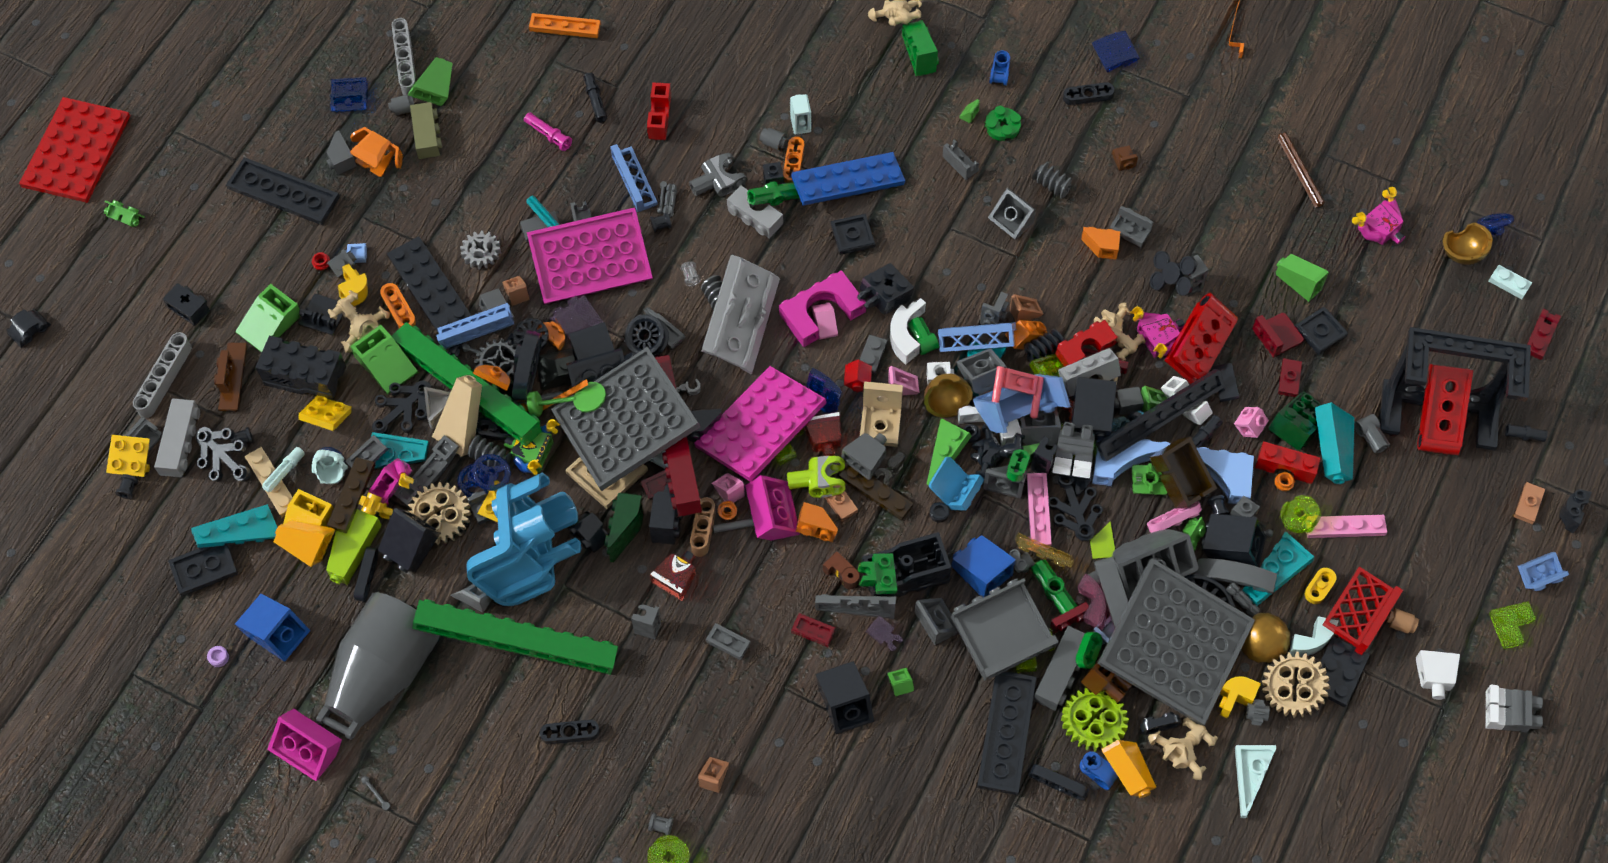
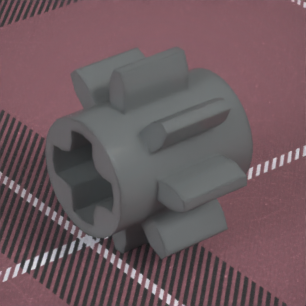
M1254 699L1252 704L1248 703L1246 719H1251L1252 725L1261 726L1263 721H1268L1269 706H1265L1264 700Z

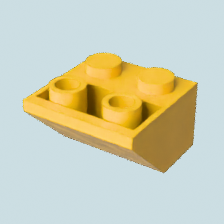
M298 489L288 504L283 524L289 521H296L327 527L334 508L332 504Z

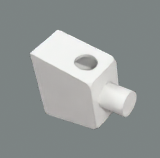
M1421 650L1416 656L1421 687L1432 689L1433 699H1445V691H1450L1454 687L1460 654Z

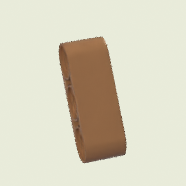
M708 497L700 499L701 509L708 507L711 510H702V512L695 514L690 538L691 551L698 557L708 553L716 515L715 503ZM701 525H706V526H708V527L705 528V529H700V528H698V527L701 526ZM697 543H703V544H704V545L701 546V547H696V546H695Z

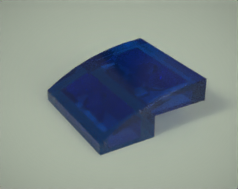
M1126 31L1116 32L1092 42L1107 73L1122 64L1126 67L1140 59Z
M366 77L331 79V112L367 110L368 80Z
M812 368L809 372L806 387L826 399L827 403L820 410L829 414L837 413L842 391L829 377Z

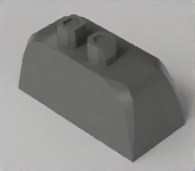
M1169 529L1145 534L1136 540L1126 542L1115 549L1112 554L1126 596L1129 599L1149 560L1152 558L1183 577L1198 571L1199 568L1190 535Z

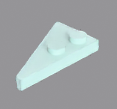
M1236 745L1235 747L1241 818H1246L1276 750V745Z

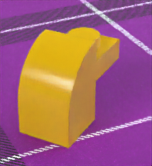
M350 264L342 266L346 282L338 285L339 297L341 299L346 298L350 290L357 293L359 300L355 299L351 303L354 307L362 303L368 295L367 278L365 273L359 275L356 269L353 270Z
M1234 677L1228 680L1220 692V695L1223 696L1219 705L1222 708L1220 715L1228 718L1235 701L1245 706L1248 703L1252 704L1261 683L1247 677Z

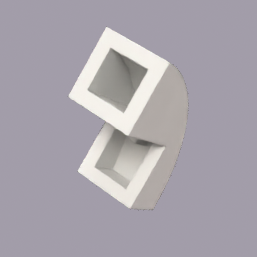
M1173 376L1161 389L1168 399L1189 384L1187 380ZM1203 400L1182 415L1192 422L1201 425L1212 414V410L1208 402Z

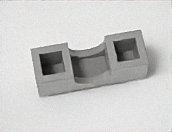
M740 185L727 199L728 211L733 216L741 218L746 225L754 227L760 235L770 238L783 225V214L770 205L762 211L753 210L754 205H749L747 201L748 190Z
M1110 348L1058 369L1059 377H1062L1069 397L1074 396L1078 377L1090 378L1092 375L1097 374L1101 380H1111L1121 376L1119 359Z

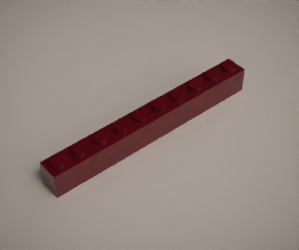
M670 356L656 357L655 359L676 389ZM686 436L662 453L664 464H668V467L665 468L666 477L671 479V482H668L669 492L674 494V497L671 498L672 507L677 509L678 517L702 512Z

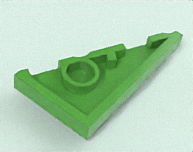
M941 419L927 480L928 486L944 458L951 457L955 460L972 437L969 432L944 419Z

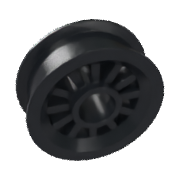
M639 315L632 319L626 328L625 342L632 352L639 353L648 347L655 357L662 353L668 344L669 332L666 325L652 315ZM649 332V338L645 340V334Z

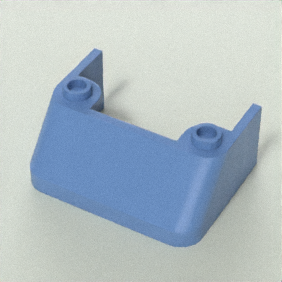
M1035 374L1036 376L1044 377L1039 411L1050 413L1055 411V407L1058 406L1070 407L1062 377ZM1002 388L999 403L992 402L993 391L973 399L975 408L990 431L1006 433V427L1009 425L1008 422L1031 413L1033 395Z

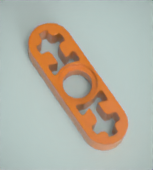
M792 137L788 142L783 170L785 183L793 182L792 178H789L790 170H793V172L801 171L804 140L800 137ZM795 144H799L797 152H794ZM791 158H797L799 160L796 164H792L789 162Z

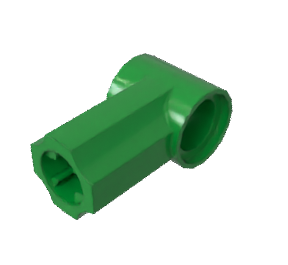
M913 318L908 323V328L914 339L920 344L919 354L924 355L939 349V343L935 334L930 333L923 318Z

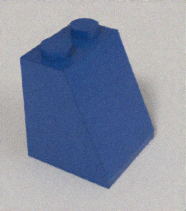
M981 535L977 539L973 538L970 540L963 551L958 550L953 555L951 567L984 598L990 595L989 592L1001 586L1013 576L1016 560Z
M260 594L235 623L247 637L284 662L310 632L308 627L290 608L263 594Z

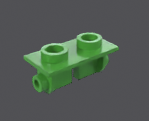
M105 200L109 204L104 209V214L107 217L119 221L121 215H123L120 222L131 227L138 226L139 216L145 217L138 214V209L130 206L126 209L123 208V203L115 200L111 203Z
M1202 517L1199 520L1197 518L1189 519L1183 529V533L1190 535L1194 551L1198 541L1206 533V526Z

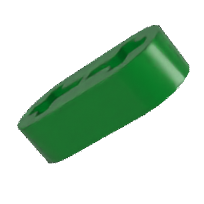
M1019 449L1013 452L1006 473L1009 480L1019 482L1024 478L1030 459L1027 451Z
M1086 632L1076 654V664L1078 667L1090 669L1094 666L1102 646V637L1098 632Z

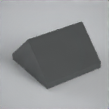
M1007 188L988 218L1012 238L1017 239L1034 223L1036 209Z
M942 598L924 599L916 602L915 614L934 645L959 633L951 618L952 614Z

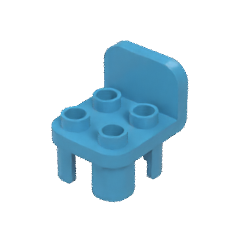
M544 473L533 476L517 485L509 483L497 490L496 499L492 500V509L498 518V530L494 532L496 546L472 556L467 561L468 580L500 605H518L551 590L555 585L554 565L581 551V542L577 538L552 548L554 533L575 524L578 521V512L573 500L565 492H559L538 503H535L528 497V495L550 484L549 477Z

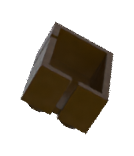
M1191 437L1178 439L1149 457L1157 473H1162L1159 477L1176 509L1189 507L1200 500L1201 497L1217 489Z

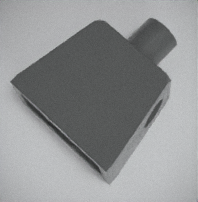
M864 433L842 449L841 458L844 459L845 463L870 480L885 458L886 447L884 444L887 442V439L881 433H878L874 438Z

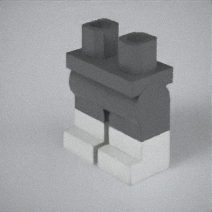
M1065 422L1062 430H1060L1052 473L1070 475L1072 458L1075 455L1072 476L1090 478L1095 439L1093 426L1083 425L1082 433L1074 432L1075 424Z
M1490 685L1486 690V728L1526 733L1529 729H1540L1543 725V717L1532 715V710L1542 709L1543 698L1533 696L1532 691L1510 690L1499 688L1498 685Z

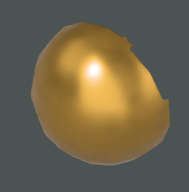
M1471 223L1459 233H1454L1453 230L1446 232L1443 238V245L1446 254L1453 261L1463 265H1470L1481 261L1488 255L1493 239L1491 232L1485 226Z
M951 373L941 374L932 379L925 389L924 404L927 411L934 416L941 418L953 417L958 415L960 408L968 406L972 400L973 392L968 382L962 377Z
M1270 613L1255 614L1252 617L1255 621L1241 648L1242 652L1249 659L1258 663L1273 662V659L1280 660V655L1284 656L1290 646V632L1287 625L1279 617Z

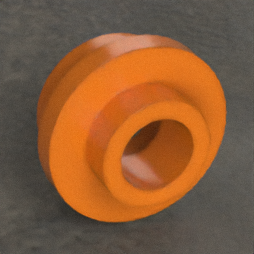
M1287 472L1278 474L1274 481L1275 486L1281 491L1291 490L1295 483L1293 476Z
M723 501L718 506V514L722 519L731 520L737 514V506L731 501ZM729 507L731 511L726 512L724 508Z

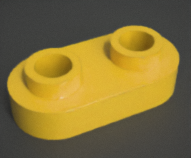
M1321 568L1316 573L1305 590L1307 601L1312 604H1319L1325 599L1336 582L1335 572L1329 568ZM1322 578H1326L1328 582H1324ZM1312 593H1316L1318 597H1314Z

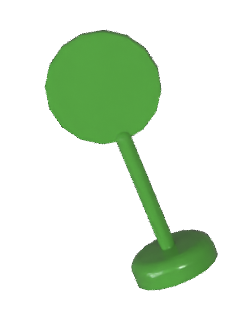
M589 382L586 387L577 391L572 397L542 401V397L537 391H530L527 395V407L530 415L533 414L536 417H540L543 412V405L573 401L577 410L592 412L604 403L606 390L597 382Z

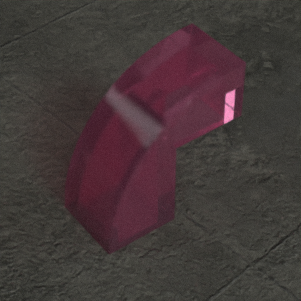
M1085 574L1077 588L1080 594L1092 599V602L1083 615L1085 623L1094 628L1097 626L1103 631L1107 620L1105 597L1098 583Z

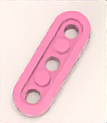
M1197 501L1189 507L1175 508L1150 520L1147 523L1149 531L1152 533L1166 530L1171 526L1182 524L1183 520L1187 518L1197 517L1199 512L1202 511L1200 502Z

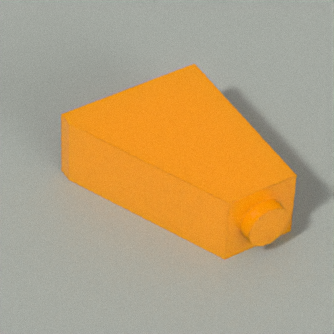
M289 521L278 526L273 542L312 567L322 561L335 529Z
M1117 740L1102 749L1103 754L1130 796L1144 798L1151 794V790L1157 788L1136 742Z

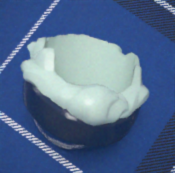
M323 447L313 457L312 473L317 475L322 484H336L342 480L348 466L340 451L333 447Z

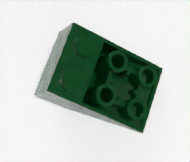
M1302 391L1278 412L1268 429L1300 452L1318 433L1315 407L1323 404L1315 400L1312 395Z
M618 493L617 500H613L612 511H614V516L609 519L608 528L611 529L610 535H606L605 547H607V555H609L611 562H614L641 530L644 507L642 496Z

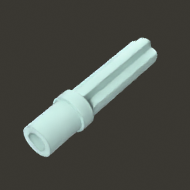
M296 447L265 480L262 488L267 492H271L288 472L297 465L299 460L305 455L304 451Z

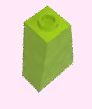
M357 509L347 534L339 531L335 532L326 569L331 581L337 584L344 583L348 585L364 557L366 548L370 547L382 526L378 517Z

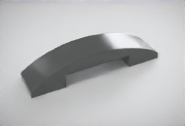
M444 435L432 448L434 451L432 455L413 475L414 482L409 484V489L400 486L394 495L406 505L414 503L412 497L418 498L417 491L423 493L424 486L429 489L431 483L434 484L454 458L459 446Z
M1198 559L1197 564L1199 568L1195 575H1203L1214 580L1230 583L1235 582L1236 584L1253 587V590L1274 593L1277 574L1234 561Z

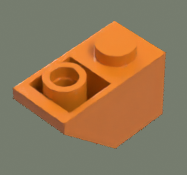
M1083 227L1081 240L1097 257L1117 259L1120 231Z
M1019 320L1016 323V330H1014V349H1024L1025 343L1031 342V340L1037 339L1039 336H1044L1047 333L1046 326L1039 321ZM1009 331L1005 334V336L1007 337L1008 340H1009Z
M804 502L799 514L796 532L820 538L823 541L833 542L838 528L822 507Z

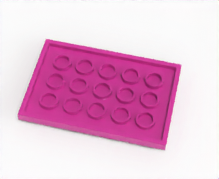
M635 208L527 232L544 305L653 279Z
M769 366L722 414V418L694 444L696 448L751 482L827 402L824 397Z

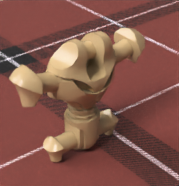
M885 0L882 10L875 11L872 8L868 12V16L872 21L876 22V18L886 16L889 18L891 26H896L899 23L908 24L912 19L921 18V11L918 8H920L922 3L921 0H911L908 2L906 0ZM912 7L917 8L916 11L909 13Z
M352 290L348 291L349 295L346 298L340 299L333 310L328 309L330 318L337 319V316L342 313L345 318L347 317L351 321L350 337L346 342H341L346 353L352 352L350 346L356 340H360L378 327V320L382 318L389 319L390 312L384 310L381 306L378 308L379 312L374 315L371 313L366 315L357 314L356 308L351 303L355 299L359 300L358 294Z
M1126 303L1119 304L1117 314L1103 310L1101 312L1103 317L1101 320L1098 317L1094 318V322L1099 321V323L1106 320L1118 337L1116 342L1123 349L1116 353L1117 357L1120 358L1119 360L1126 361L1125 357L1128 354L1135 353L1139 344L1146 343L1143 334H1137V337L1132 340L1129 335L1123 333V317L1131 314Z
M1188 717L1183 719L1182 725L1187 726L1191 731L1187 732L1186 737L1183 739L1170 737L1168 740L1160 736V730L1148 736L1151 745L1158 743L1163 746V759L1165 761L1169 759L1176 769L1189 767L1194 772L1193 779L1201 780L1203 772L1207 768L1205 766L1199 767L1195 762L1197 758L1193 750L1194 746L1198 745L1201 739L1205 740L1208 746H1215L1218 739L1216 735L1214 737L1211 736L1204 725L1196 724Z

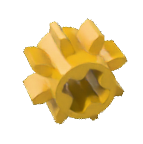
M369 492L367 497L362 495L359 504L363 506L361 511L375 516L376 512L382 513L385 505L381 503L382 497Z

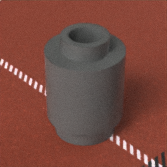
M403 95L391 98V102L388 103L390 112L395 113V116L411 112L410 105H414L413 97Z
M764 128L762 130L759 140L764 145L778 151L781 148H785L787 144L786 134L772 128Z

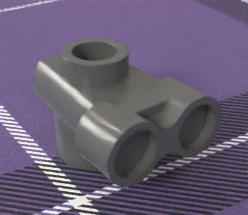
M1013 549L1009 553L1016 560L1014 568L1018 574L1020 572L1027 573L1036 564L1027 551L1021 555L1017 549Z

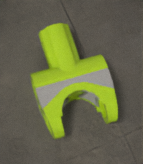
M821 456L810 459L809 470L787 473L789 489L809 487V494L814 498L830 497L843 493L845 491V482L842 479H835L830 476L844 470V459L839 456Z

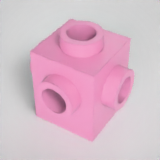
M1245 407L1234 425L1243 437L1258 438L1269 420L1265 416L1264 411L1259 407Z

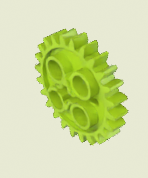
M1085 688L1084 694L1077 691L1076 696L1071 695L1070 701H1066L1061 721L1064 722L1062 728L1068 729L1066 736L1072 735L1071 742L1078 740V747L1085 744L1087 751L1092 746L1094 752H1096L1098 747L1102 750L1106 745L1108 746L1120 740V738H1124L1129 718H1126L1127 710H1122L1123 703L1117 704L1108 694L1104 695V691H1100V693L1095 695ZM1090 705H1096L1098 708H1093ZM1076 717H1082L1084 721H1080ZM1106 718L1111 719L1113 722L1106 721ZM1091 731H1097L1099 735L1093 734Z

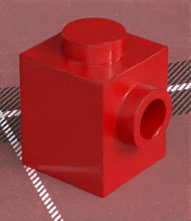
M859 359L846 364L844 385L855 392L862 391L864 389V382H871L872 366Z

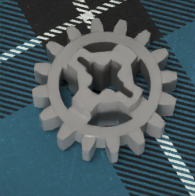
M483 231L478 235L476 232H473L474 236L472 237L467 235L468 240L462 241L463 246H460L462 259H464L466 264L470 263L471 268L475 265L478 266V269H481L482 265L488 268L489 263L494 265V259L499 260L498 254H501V249L495 235L491 237L490 232L484 235Z

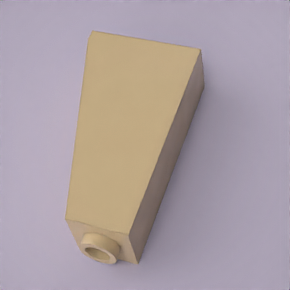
M470 375L456 378L432 436L438 441L444 435L459 446L456 453L460 456L468 455L469 446L476 436L482 384Z

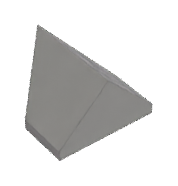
M424 387L427 420L430 428L434 430L451 392Z
M474 584L450 595L481 612L485 611L492 600Z

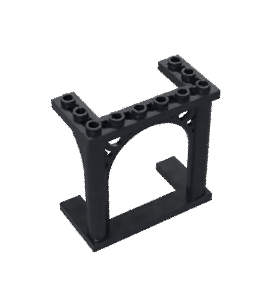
M1410 327L1407 345L1390 379H1384L1382 383L1381 431L1385 434L1399 435L1402 402L1423 405L1425 384L1427 383L1429 351L1502 362L1495 376L1488 384L1470 390L1467 410L1469 413L1477 414L1476 448L1495 451L1498 443L1499 410L1505 394L1507 399L1527 401L1529 398L1531 345ZM1448 401L1442 404L1443 409H1447L1449 406Z

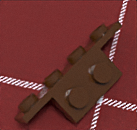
M228 343L227 350H221L220 357L217 358L218 373L214 376V384L217 385L221 392L219 411H238L247 343Z

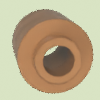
M1395 608L1394 611H1390L1386 622L1389 623L1390 628L1408 634L1409 632L1414 633L1416 631L1419 619L1415 618L1413 614Z

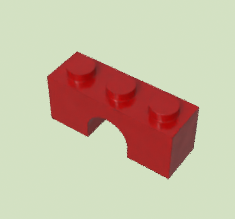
M652 82L651 112L648 113L647 121L648 139L666 140L671 104L670 83Z
M1106 320L1100 323L1096 321L1090 325L1088 330L1084 332L1081 330L1071 340H1064L1059 343L1056 356L1065 367L1086 357L1081 350L1083 346L1092 345L1098 352H1101L1115 345L1118 337Z
M1263 441L1255 468L1274 473L1276 469H1286L1294 474L1293 478L1295 480L1312 484L1317 474L1320 457Z

